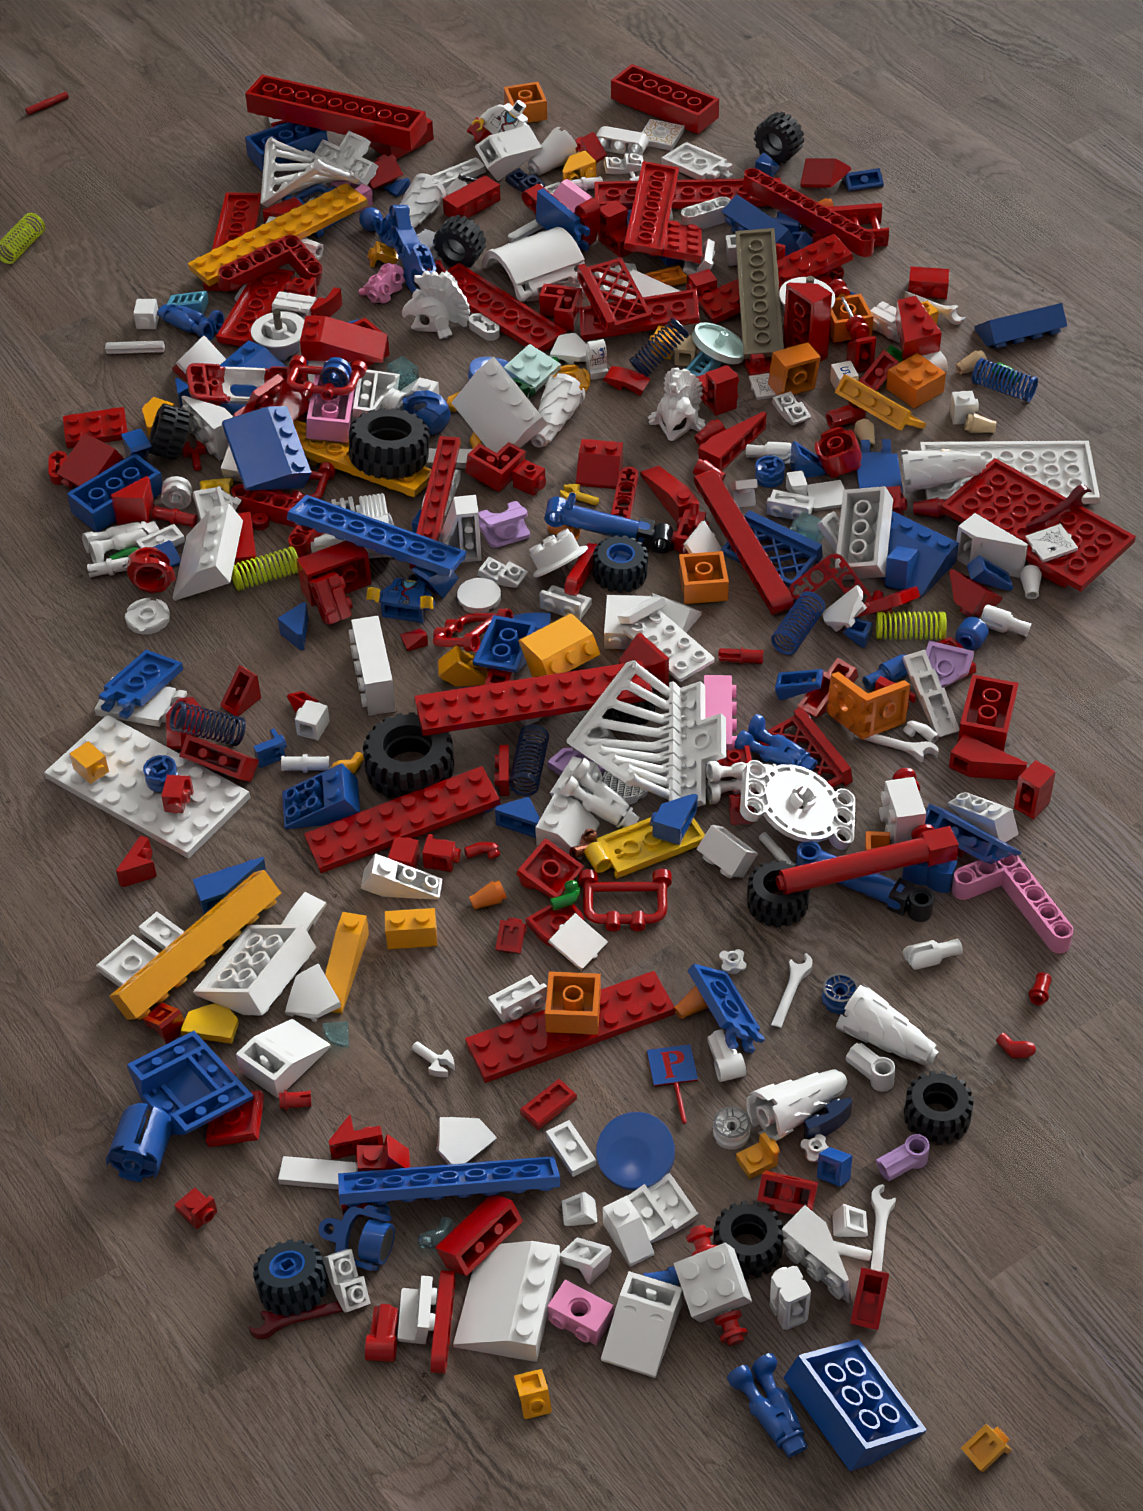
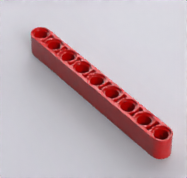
M749 168L744 171L743 190L749 195L824 237L835 234L851 252L858 256L869 257L873 254L875 235L869 230L756 168Z
M711 469L694 476V482L699 494L770 613L776 615L791 609L794 601L789 590L717 471Z

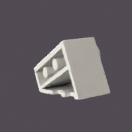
M367 370L365 376L357 382L352 422L364 412L368 413L373 409L375 411L380 410L385 394L392 388L398 390L400 374Z
M476 495L453 498L439 538V542L467 551L465 560L462 563L482 561Z

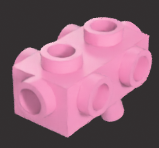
M387 263L381 266V270L369 278V281L363 286L364 288L359 289L360 296L367 295L371 303L384 304L390 301V295L402 289L401 284L405 281L403 277L404 270L397 264Z

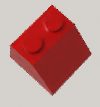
M582 439L578 453L576 484L586 487L616 489L619 472L623 466V442Z

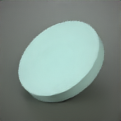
M704 322L696 325L692 332V340L702 352L713 359L727 364L743 362V341L736 334L713 323Z

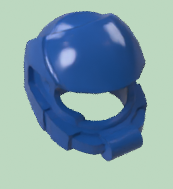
M429 390L415 391L414 394L403 399L402 410L408 411L409 414L417 415L419 419L421 418L427 425L430 435L438 434L449 423L450 409L441 395ZM425 403L427 405L419 411L414 409L416 404Z

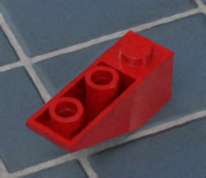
M964 734L950 753L948 768L968 777L1019 780V776L1027 769L1028 763Z

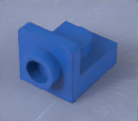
M274 728L270 730L271 740L253 746L255 758L259 760V768L280 761L281 756L285 757L284 748H287L286 741L283 735H278Z

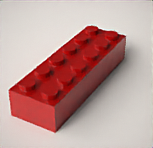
M631 64L611 79V99L663 121L683 125L684 129L692 133H701L719 118V98Z

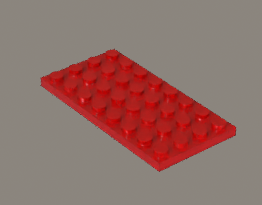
M996 458L986 465V469H982V473L973 476L942 503L940 509L941 512L960 523H963L976 513L1028 544L1026 561L1080 592L1133 545L1136 539L1135 535L1083 506L1068 508L1039 527L1027 532V524L1061 503L1066 497ZM1061 524L1066 532L1071 534V539L1078 547V551L1042 562L1038 555L1032 552V547L1026 540V536Z

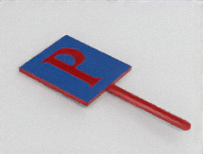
M691 1045L647 1050L654 1086L674 1085L681 1122L686 1124L687 1120L679 1083L698 1081Z

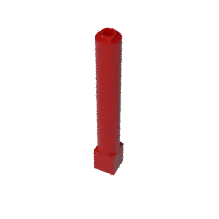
M950 826L922 832L921 838L780 870L779 876H776V883L779 891L783 890L784 894L787 895L924 862L929 867L957 860L959 843Z

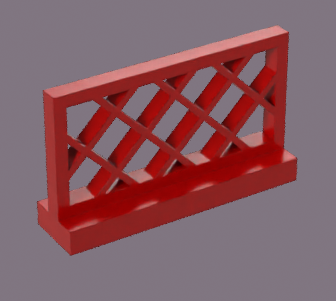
M622 257L589 267L585 263L578 265L577 279L607 336L614 334L615 329L652 318V314ZM617 265L621 268L619 273L610 270L611 267ZM598 271L604 274L599 278L593 276L592 273ZM606 276L616 277L614 283L605 280ZM619 280L627 281L629 283L628 286L619 285ZM601 285L611 287L610 291L600 290ZM614 289L624 292L622 297L612 294ZM626 295L636 296L635 301L625 299ZM611 299L617 301V306L614 307L609 305L607 303L608 300ZM622 303L632 306L630 311L620 309ZM635 308L643 310L644 314L638 315L633 313ZM618 313L626 316V318L617 321L615 316Z
M802 707L794 710L793 717L767 730L772 735H783L796 744L798 742L808 743L809 747L806 752L810 753V757L822 760L820 766L816 765L813 771L818 772L817 775L820 777L822 773L833 774L835 778L826 781L832 788L840 783L846 786L853 782L851 767ZM793 725L797 729L796 735L784 734L785 729ZM757 741L758 743H760V744H762V745H764V746H769V745H766V744L763 743V742Z

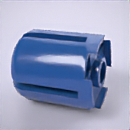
M137 1103L130 1105L123 1111L106 1156L107 1166L110 1162L115 1169L120 1171L119 1177L135 1182H142L144 1177H151L153 1175L154 1179L156 1178L172 1131L171 1117L157 1106L153 1107L140 1145L139 1142L145 1126L148 1104Z

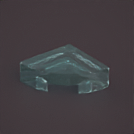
M348 1021L322 1023L323 1031L328 1041L336 1046L349 1048Z

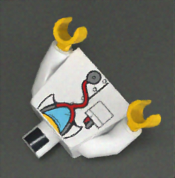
M517 100L514 106L509 103L504 106L501 104L496 105L482 114L480 120H474L471 127L478 123L480 128L476 132H479L482 129V125L485 124L484 127L492 134H497L527 126L528 118L522 114L526 105L520 100Z

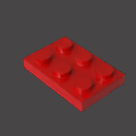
M124 407L63 416L67 449L74 448L84 433L107 443L122 440L121 434L128 432Z

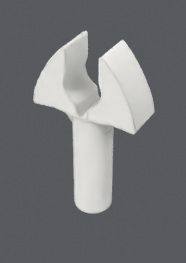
M419 1042L413 1044L412 1050L432 1064L428 1067L430 1075L448 1077V1070L440 1065H448L455 1071L454 1059L448 1050L442 1055H437Z

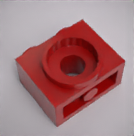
M765 1170L762 1173L757 1201L765 1202V1205L772 1210L794 1215L804 1205L813 1211L819 1182Z

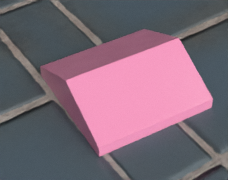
M568 179L561 182L552 194L573 213L577 205L593 198Z

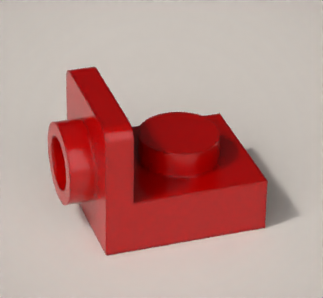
M512 917L507 918V921L500 920L495 950L521 955L524 934L527 933L526 924L522 923L521 919Z
M193 1188L174 1204L175 1210L196 1229L200 1228L203 1224L209 1223L217 1213L215 1199L212 1196L206 1198L196 1188Z

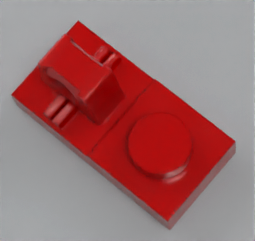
M763 353L751 354L750 360L745 361L748 376L770 373L772 357L764 358Z

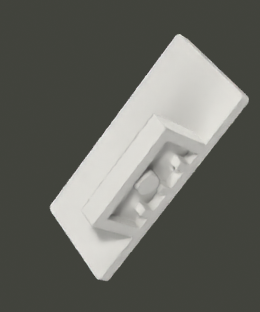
M660 610L623 627V632L630 639L633 640L636 634L641 632L669 658V673L679 682L714 663L715 658Z

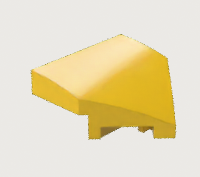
M214 1003L189 1011L181 1028V1034L184 1036L195 1031L202 1040L232 1044L239 1021L229 1008Z

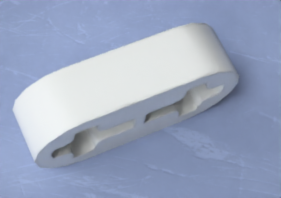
M480 313L469 316L470 330L485 340L493 341L499 338V325Z

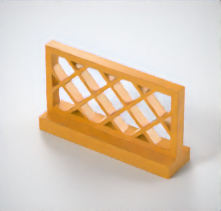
M843 375L834 392L898 430L902 431L905 424L924 429L926 426L925 422L911 415L912 412L849 375Z

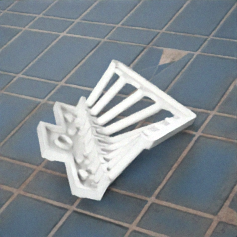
M348 131L340 146L322 139L315 153H312L306 149L303 152L270 137L265 144L261 204L269 207L285 196L327 181L344 180L357 185L364 184L367 186L379 167L362 157L368 151V146L371 142L360 135ZM280 157L302 163L277 164L275 158ZM275 171H303L278 178L274 176ZM274 185H281L278 191L272 190Z
M632 660L622 667L568 737L567 743L629 787L633 785L638 786L669 801L696 794L698 795L697 807L706 805V764L709 761L726 758V717L720 713L705 718V685L701 681L682 688L672 681L669 682L668 687L635 660ZM634 674H637L669 700H664L633 683L631 678ZM629 690L669 713L659 714L618 701L616 698L621 691ZM614 708L615 710L665 726L653 728L603 719L602 716L607 709ZM601 727L661 738V740L640 742L592 738L587 735L592 729ZM640 751L661 752V753L654 754V753H647V752H640Z

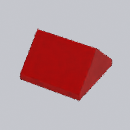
M806 158L800 185L801 187L832 188L851 171V166L836 158Z
M148 476L111 494L117 526L134 522L141 523V521L146 523L152 522L155 504Z

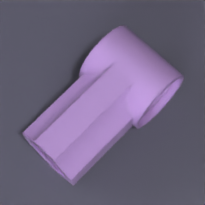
M920 1134L909 1136L905 1144L876 1159V1165L884 1179L891 1181L912 1168H923L928 1162L929 1141ZM912 1150H919L921 1153H914Z

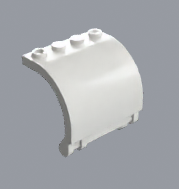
M555 227L530 237H524L516 242L508 243L502 247L491 249L485 253L481 262L484 269H487L490 262L494 260L499 261L514 285L517 300L523 302L529 297H537L539 295L538 289L542 288L544 283L553 284L568 278L571 284L577 282V272H575L573 266L584 264L585 259L573 237L565 229ZM523 284L527 285V290L525 291L522 287Z

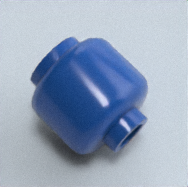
M965 618L956 630V641L964 649L977 650L988 637V627L979 618Z

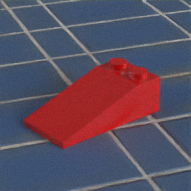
M305 316L300 338L301 355L306 361H328L332 357H339L347 362L359 360L362 362L383 363L388 335L327 316Z

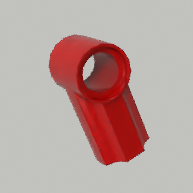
M849 401L846 406L826 412L825 418L827 425L832 429L848 423L855 425L857 421L866 419V411Z
M380 1304L374 1307L371 1331L367 1335L365 1343L366 1361L395 1362L397 1352L396 1329L399 1312L398 1308L393 1307L391 1304Z

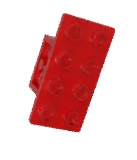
M277 374L255 389L246 406L235 412L233 417L268 406H287L294 422L308 412L310 401L303 398L300 392L290 390L286 385V380Z

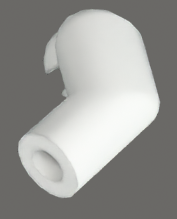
M911 720L903 728V731L910 737H913L918 732L928 742L933 744L939 739V735L927 724Z

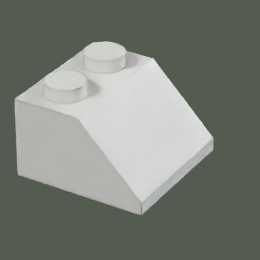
M554 793L536 826V845L539 846L547 838L570 855V848L579 845L585 830L594 829L597 831L600 822L578 800Z

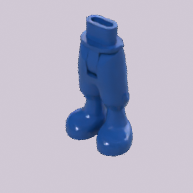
M164 304L157 311V316L162 317L165 322L185 332L196 333L200 338L205 336L209 341L214 338V333L217 334L224 323V314L219 310L212 311L209 318H205L198 311L175 304Z
M760 714L752 717L748 726V732L742 730L735 740V749H744V746L749 745L750 752L759 754L763 761L776 764L777 766L796 765L813 771L818 763L817 760L810 757L809 752H806V750L785 736L770 734L765 729V718ZM757 741H760V742H763V743H765V744H768L769 746H764V745L758 743Z
M767 1353L753 1363L751 1370L747 1365L735 1368L728 1374L727 1380L731 1387L742 1391L750 1400V1413L758 1419L764 1430L776 1443L777 1448H783L787 1457L790 1458L806 1450L808 1445L803 1438L804 1430L801 1428L797 1415L789 1401V1394L775 1384L773 1372L777 1367L778 1361L773 1353ZM753 1376L766 1392L767 1398H764L758 1391Z

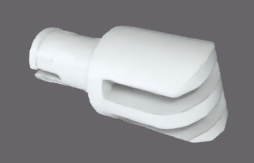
M767 442L765 445L747 444L746 458L776 456L782 459L785 464H790L791 443Z
M991 605L984 607L980 618L992 630L1001 633L1008 630L1027 637L1032 624L1013 618L1011 612Z
M958 938L943 943L930 940L907 946L903 950L904 958L914 970L938 965L943 958L963 953L962 944Z

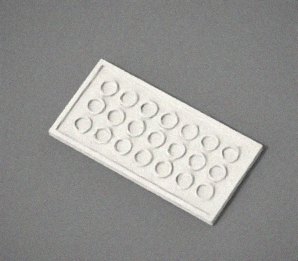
M1089 441L920 442V451L949 449L952 452L980 453L981 456H985L986 465L996 458L1066 498L1075 487L1084 484L1092 492L1084 494L1082 502L1084 504H1099L1100 495ZM973 476L926 488V500L939 497V499H945L946 501Z
M106 715L44 772L46 779L188 859L250 799V792L198 763L179 757V753L109 715ZM88 741L106 756L109 768L107 774L91 784L73 769L69 755L70 752ZM157 755L169 756L175 760L178 775L191 776L194 793L191 795L190 803L186 804L184 813L165 812L161 798L162 792H155L147 787L143 766L148 759Z

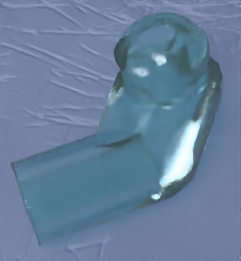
M442 1217L437 1229L426 1231L418 1236V1245L421 1248H435L451 1233L454 1221L451 1218Z

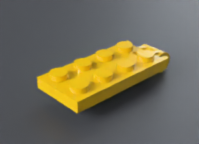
M650 817L596 838V842L589 844L585 848L584 854L597 873L604 872L613 867L615 870L614 876L618 879L698 847L705 834L693 818L681 844H674L653 837V826H650Z

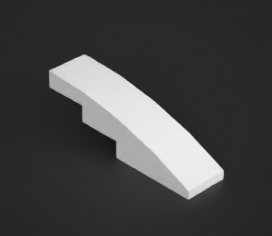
M926 650L903 656L902 660L932 729L939 735V738L959 732V726L945 688L941 687L935 668L932 669Z

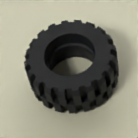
M380 408V410L375 411L373 409L368 413L364 412L352 422L349 428L350 461L360 472L363 471L364 474L368 476L373 475L375 478L402 479L407 475L410 477L416 472L418 473L428 461L429 429L421 418L419 419L417 415L409 414L405 410Z
M409 712L408 715L399 713L395 717L390 718L389 716L384 718L382 723L378 722L372 728L373 731L370 730L363 743L365 772L369 783L373 785L377 792H382V795L385 797H395L396 799L452 777L455 764L451 735L449 732L423 736L419 718L415 712ZM404 752L425 754L421 759L411 762H401L392 759Z

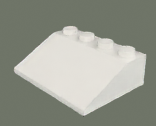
M492 357L475 372L452 401L454 407L483 444L496 453L508 442L519 448L522 447L548 425L495 357Z
M229 503L211 509L186 536L172 597L174 601L230 583L243 520Z
M303 924L248 925L193 992L198 997L243 1015H263L269 1010L274 1000L281 995L289 981L296 976L297 971L309 959L316 946Z
M536 1241L499 1244L472 1271L453 1347L537 1362L548 1317V1304L552 1300L560 1266V1246Z

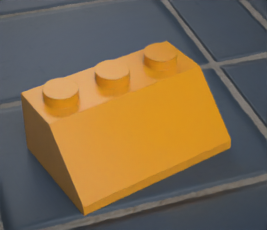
M568 614L518 640L532 677L565 673L600 655L593 633L573 614Z

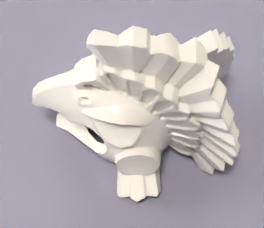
M424 271L422 276H414V281L419 285L420 290L416 289L413 292V298L404 305L402 310L404 318L407 315L416 316L411 325L413 330L436 332L441 340L443 338L447 339L448 336L453 334L448 326L449 320L453 323L458 322L462 327L467 326L470 314L467 298L459 289L457 281L449 272H441L438 275L435 271L431 274L429 271ZM425 316L430 319L428 325L421 323Z
M671 368V371H667L666 377H664V390L666 393L658 404L657 411L652 412L648 417L650 425L660 424L662 431L670 441H675L690 429L699 432L705 426V420L698 417L699 404L702 402L700 397L703 395L701 392L703 387L700 386L702 382L699 381V378H696V375L691 374L685 368L682 370ZM684 418H687L684 428L673 430L677 424H680Z

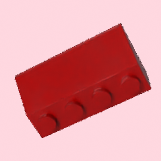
M789 282L786 284L783 332L784 349L809 343L821 357L820 362L828 358L832 293L829 290L815 283Z

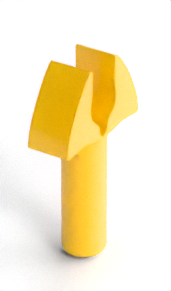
M579 484L564 485V491L560 490V497L567 500L570 493H575V499L594 506L599 504V498L581 493Z

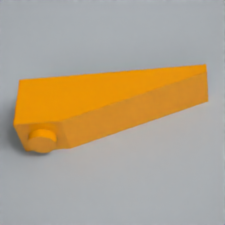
M342 912L325 973L341 1004L340 1008L332 1012L343 1013L369 936L366 915Z

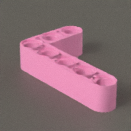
M1012 855L993 864L978 860L960 867L954 872L952 894L960 900L970 899L1002 886L1051 951L1061 954L1069 950L1073 936L1072 925L1018 856Z

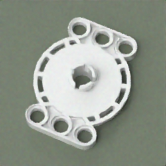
M752 760L748 762L742 772L740 813L746 820L755 822L764 815L766 820L776 830L794 840L821 842L829 839L831 844L839 850H845L854 840L855 797L849 790L838 789L835 792L822 777L801 766L778 765L767 770L765 765L759 761ZM750 769L756 770L760 776L753 775ZM749 787L755 788L759 794H753ZM838 797L844 798L848 804L841 803ZM747 806H753L758 813L751 812ZM837 815L843 816L847 823L840 821ZM837 834L843 835L847 841L840 840Z

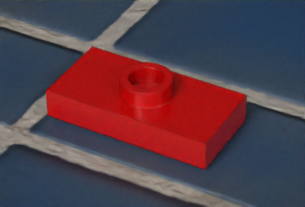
M558 1079L520 1108V1114L539 1130L577 1100V1094L563 1081Z

